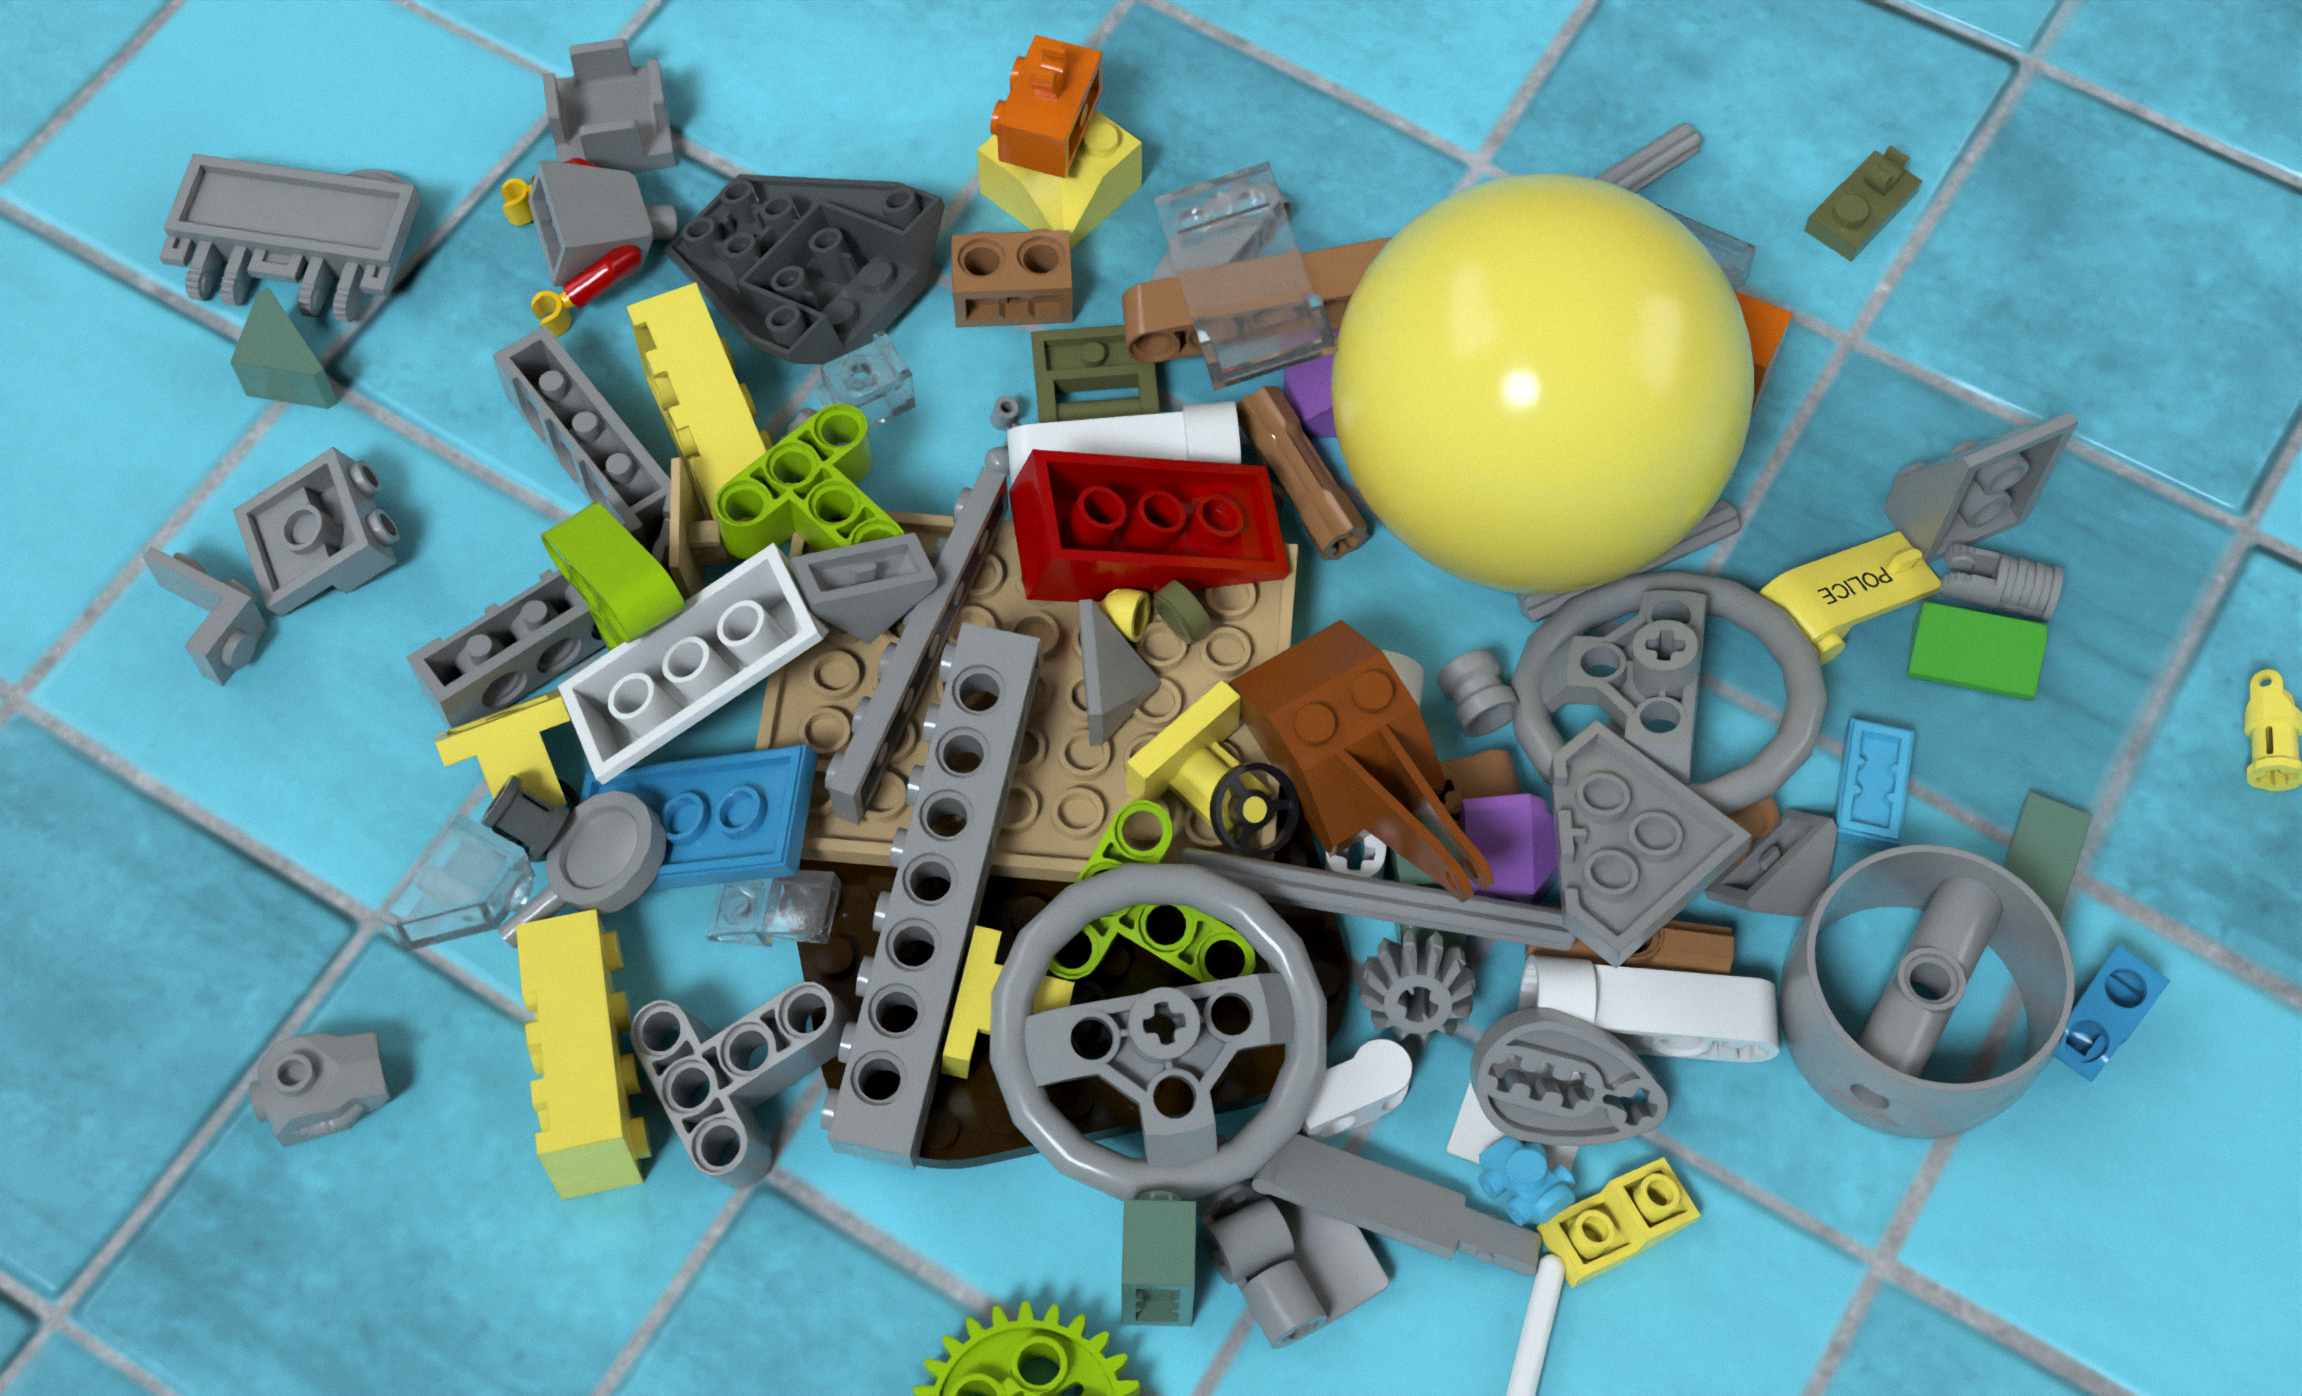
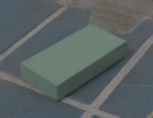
M2029 792L2023 801L2002 867L2025 882L2047 905L2059 923L2093 815Z

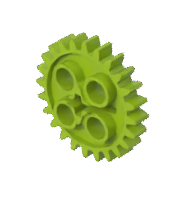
M1022 1301L1018 1320L1008 1322L1005 1313L999 1305L993 1306V1327L986 1330L971 1316L966 1318L969 1340L962 1344L957 1339L945 1335L942 1338V1343L949 1358L947 1363L928 1358L924 1362L925 1371L936 1382L935 1386L920 1385L913 1388V1396H1063L1065 1390L1074 1385H1079L1083 1388V1393L1079 1396L1140 1395L1138 1380H1117L1128 1368V1356L1126 1353L1117 1354L1109 1358L1104 1357L1110 1344V1334L1106 1330L1088 1341L1084 1338L1086 1331L1085 1315L1079 1314L1066 1328L1060 1325L1059 1307L1057 1304H1052L1043 1321L1033 1319L1029 1301ZM1035 1358H1047L1053 1361L1060 1369L1057 1376L1051 1382L1044 1385H1033L1026 1382L1020 1375V1372L1028 1361Z

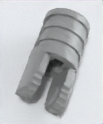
M1957 543L1949 544L1946 547L1944 563L1947 564V567L1951 568V571H1957V573L1950 572L1949 575L1945 574L1944 578L1941 579L1939 594L1943 597L1991 609L1999 608L2009 613L2016 612L2020 613L2021 616L2037 617L2038 620L2046 622L2051 620L2061 593L2064 575L2062 567L2046 566L2045 563L2029 562L2024 558H2012L2007 554Z

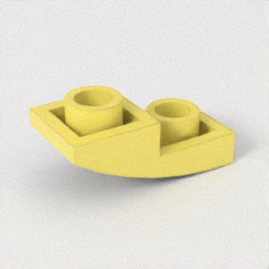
M1662 1157L1609 1181L1600 1193L1567 1207L1544 1225L1540 1222L1536 1230L1542 1236V1240L1549 1252L1563 1260L1566 1268L1564 1277L1570 1287L1574 1288L1656 1246L1696 1222L1701 1215L1665 1157Z

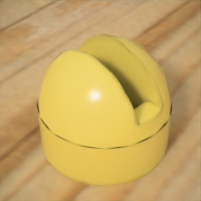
M1118 588L1111 591L1101 601L1099 609L1126 641L1139 642L1145 633L1149 620L1150 597L1145 591Z

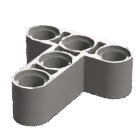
M800 982L787 988L714 1036L702 1020L679 1005L668 1000L653 1001L643 1006L636 1013L630 1027V1039L692 1163L699 1171L733 1188H747L756 1184L765 1176L771 1164L772 1155L769 1141L752 1110L837 1056L846 1023L848 1021L856 1023L851 1008L824 986L815 982ZM826 1007V1018L823 1024L816 1031L806 1033V1022L809 1016L816 1009ZM680 1025L678 1040L671 1048L663 1051V1040L667 1032L673 1027ZM767 1043L768 1055L764 1063L750 1071L749 1058L758 1046ZM709 1080L710 1090L706 1100L693 1108L691 1102L695 1089L701 1083ZM739 1136L740 1150L736 1158L731 1163L722 1166L721 1154L725 1145L731 1139Z

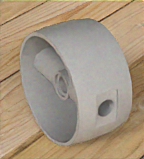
M1939 845L1895 847L1877 852L1849 867L1825 888L1807 912L1787 952L1782 969L1779 995V1014L1782 1032L1792 1059L1803 1077L1827 1103L1848 1118L1870 1129L1904 1138L1930 1139L1953 1136L1972 1130L2010 1108L2025 1094L2052 1060L2063 1039L2073 1006L2075 990L2074 967L2066 938L2047 905L2025 882L2009 870L1980 855L1957 848ZM1905 907L1923 910L1924 913L1857 1042H1855L1839 1024L1822 993L1815 962L1817 935L1837 920L1867 909ZM1988 945L2003 961L2013 976L2024 1002L2028 1024V1041L2023 1065L2002 1076L1974 1083L1952 1084L1920 1079L1955 1007L1964 995L1966 985L1981 955ZM1911 983H1918L1928 987L1934 993L1936 1000H1927L1920 997L1911 987Z

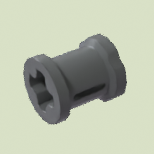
M510 775L489 805L480 823L488 828L496 825L529 846V854L538 859L561 829L570 808L562 803L556 807L552 806L523 788L520 778Z

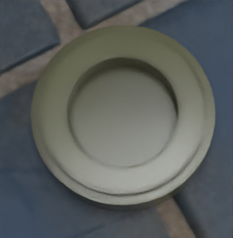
M1171 580L1154 594L1153 602L1157 612L1170 630L1186 644L1195 645L1213 630L1211 620L1202 605L1178 581Z

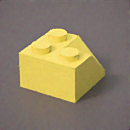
M1096 109L1066 179L999 161L996 135H993L977 149L980 193L1030 230H1069L1070 250L1142 186V142Z

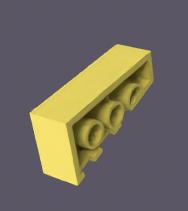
M597 909L517 924L516 934L522 996L527 1012L535 1013V1020L527 1021L525 1024L527 1048L535 1074L537 1076L543 1075L542 1079L530 1081L532 1105L534 1111H537L542 1131L535 1133L537 1156L561 1200L644 1183L640 1159L652 1157V1149L645 1117L634 1118L631 1095L642 1093V1083L635 1053H624L622 1032L630 1031L632 1017L626 991L615 992L612 971L623 969V958L617 931L605 932Z

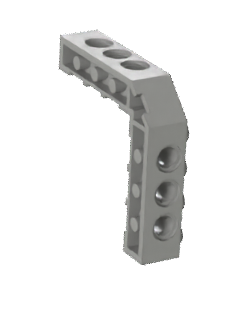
M545 325L492 355L506 397L590 503L598 501L663 566L675 583L669 569L671 480ZM551 569L539 575L541 581L499 607L496 603L484 609L486 615L444 641L438 637L406 657L423 695L448 729L506 708L605 646L582 596L559 570L555 573Z

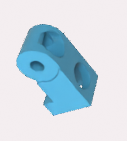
M2118 944L2101 965L2088 987L2072 1008L2066 1031L2054 1057L2089 1082H2092L2120 1044L2122 1045L2127 1041L2171 980ZM2125 973L2134 976L2141 984H2139L2138 982H2136L2134 979H2132L2131 977H2129V976L2126 975Z

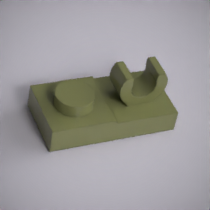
M1891 145L1887 148L1885 155L1875 150L1809 216L1804 231L1852 262L1918 193L1922 180L1906 170L1910 158Z

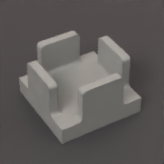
M625 39L572 45L569 48L574 76L556 79L555 73L543 74L547 116L556 147L557 162L563 163L572 158H582L602 168L629 171L630 173L676 167L665 83L658 58L646 60L647 66L633 67Z

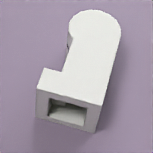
M1376 1039L1362 1045L1353 1059L1327 1069L1301 1127L1305 1137L1323 1143L1378 1119V1117L1398 1108L1407 1095L1411 1079L1412 1063L1409 1054L1401 1045L1392 1040Z

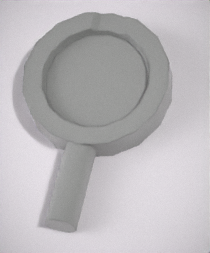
M617 790L593 795L576 806L568 814L561 829L548 847L545 871L549 885L498 928L502 938L511 947L517 948V924L551 918L566 904H569L579 912L597 909L599 915L617 912L637 900L655 880L665 858L667 834L659 815L634 794Z

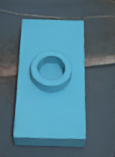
M1850 718L1845 730L1833 820L1838 828L1836 842L1878 851L1900 846L1915 731Z

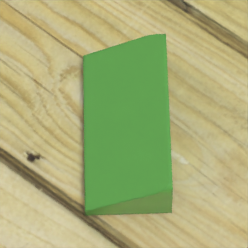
M1924 602L1912 623L1906 677L2033 701L2047 643L2048 626L2037 622Z

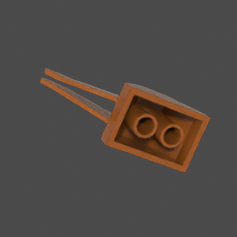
M1339 620L1229 682L1228 685L1241 696V718L1270 764L1284 772L1293 783L1299 799V810L1330 858L1372 834L1445 887L1462 903L1474 897V891L1469 879L1483 891L1495 884L1493 873L1486 859L1458 827L1437 797L1442 794L1446 785V779L1418 705L1382 650L1344 621ZM1413 811L1414 814L1419 818V820L1416 817H1414L1410 812Z

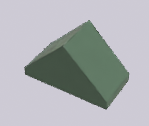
M269 287L258 292L230 361L246 396L325 409L338 404L323 367Z

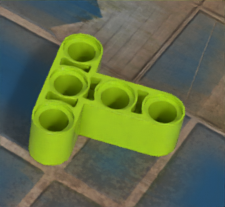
M844 403L831 404L819 410L728 481L717 492L714 501L715 511L723 544L729 553L737 558L748 560L772 543L778 547L795 532L817 552L905 534L889 515L855 486L869 473L873 463L867 419L862 411L853 405ZM842 442H848V443H849V444L843 445V446H835L836 444L842 443ZM803 479V481L799 483H787L791 480ZM750 516L756 517V518H754V519L751 520V521H746V522H739V521H738V520H740V519H742V518H744V517H750ZM837 517L847 518V519H845V520H843V521H841V522H835V523L827 522V521L831 520L832 518H837Z
M598 501L593 502L540 534L543 545L558 570L582 596L609 652L623 642L627 644L633 642L685 609V603L678 588L663 566Z
M1136 800L1124 805L1113 818L1075 883L1127 863H1162L1174 839V827L1168 813L1159 804L1148 800ZM1139 813L1154 815L1162 824L1163 834L1160 842L1148 851L1132 849L1124 838L1126 823L1131 817ZM1136 904L1091 921L1081 930L1089 937L1092 943V953L1085 965L1071 969L1060 963L1055 955L1048 969L1056 976L1064 979H1080L1094 973L1103 962L1119 933L1201 983L1220 980L1214 978L1208 972L1205 965L1207 950L1212 944L1220 940L1235 942L1241 947L1245 955L1244 968L1237 977L1252 975L1256 964L1255 952L1252 946L1237 931L1219 920L1188 906L1170 905L1178 908L1186 919L1184 936L1172 945L1156 943L1149 935L1147 921L1150 914L1156 908L1167 905Z

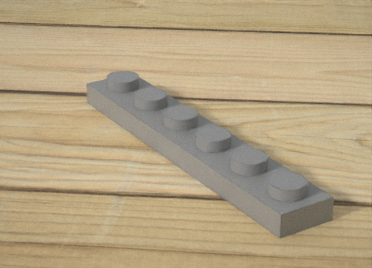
M982 467L973 488L964 487L957 499L953 513L955 525L948 540L940 538L934 546L930 563L938 578L937 587L904 615L903 625L906 627L898 644L890 642L882 654L878 667V679L880 681L872 698L864 696L856 708L851 726V731L854 735L846 752H836L829 764L825 777V788L830 792L834 816L860 825L1009 509L1007 476L1004 473Z

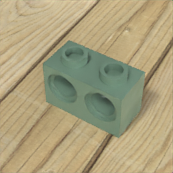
M1168 1191L1145 1192L1139 1195V1200L1124 1199L1121 1283L1122 1325L1192 1327L1195 1290L1196 1201H1181L1180 1195Z

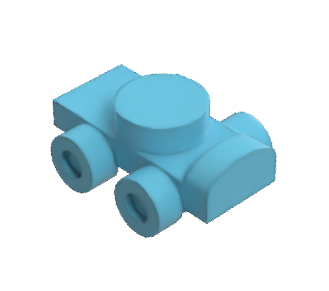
M1506 1135L1479 1154V1163L1487 1170L1478 1176L1480 1187L1491 1199H1496L1507 1190L1514 1196L1505 1203V1208L1510 1218L1517 1225L1523 1226L1533 1219L1534 1216L1544 1225L1575 1202V1194L1572 1190L1576 1187L1573 1176L1562 1165H1558L1550 1171L1547 1168L1548 1155L1540 1143L1526 1142L1522 1144L1518 1139Z

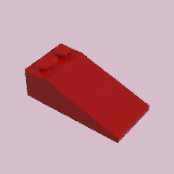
M1032 449L1008 491L1026 600L1079 603V600L1092 599L1093 602L1102 601L1111 591L1118 588H1130L1154 595L1171 580L1178 581L1190 591L1283 580L1290 573L1267 466Z

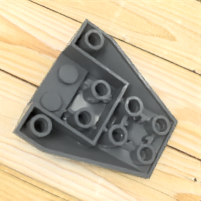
M739 174L693 220L684 226L683 230L664 248V251L691 283H697L704 297L750 346L792 364L851 366L926 288L945 205L941 197L900 182Z

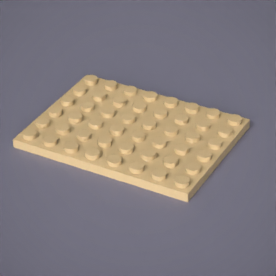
M884 511L901 527L905 534L916 533L929 561L937 541L940 538L948 540L955 525L953 516ZM837 517L827 522H841L847 518ZM1003 520L944 644V647L947 642L957 644L962 622L1038 637L1041 642L1043 663L989 875L1076 882L1115 815L1124 805L1136 801L1127 793L1126 762L1221 680L1228 685L1231 680L1290 648L1298 544L1283 543L1290 572L1283 580L1190 590L1206 611L1213 626V630L1195 645L1186 644L1170 630L1155 608L1153 602L1154 595H1149L1150 615L1145 633L1139 642H1127L1162 683L1103 745L1090 746L1079 632V603L1026 600L1013 521ZM796 532L793 534L789 553L790 561L791 557L817 552ZM1101 601L1094 602V603L1099 607ZM904 615L871 644L831 624L832 626L823 640L770 674L767 678L755 751L807 744L818 754L800 859L890 867V854L895 833L899 827L905 829L909 827L914 805L906 803L907 788L914 765L925 766L930 743L923 742V729L930 704L941 705L946 682L939 681V668L944 647L860 825L834 816L830 792L825 788V777L833 756L838 751L845 753L854 735L851 731V726L859 702L864 696L872 698L880 681L878 679V667L885 648L890 642L898 644L906 627L903 625ZM976 692L967 698L964 705L974 711H984L991 708L998 698L990 692ZM1239 716V728L1219 745L1240 764L1252 762L1271 765L1243 719ZM971 752L960 753L952 758L948 768L957 773H969L978 768L983 759ZM1261 770L1249 771L1272 792L1270 800L1278 799L1279 783L1273 776ZM1167 789L1154 801V803L1159 804L1168 813L1174 827V839L1162 864H1179L1180 854L1185 848L1273 862L1274 853L1262 857H1251L1229 850L1221 843L1214 830L1170 789ZM1277 811L1272 812L1271 819L1267 825L1261 829L1252 830L1246 846L1247 849H1259L1275 840ZM1139 813L1131 817L1124 829V838L1127 844L1132 849L1138 851H1148L1154 848L1160 842L1163 834L1160 820L1148 813ZM947 814L938 818L931 830L939 836L950 837L961 832L967 821L959 815ZM1235 831L1230 835L1233 840Z

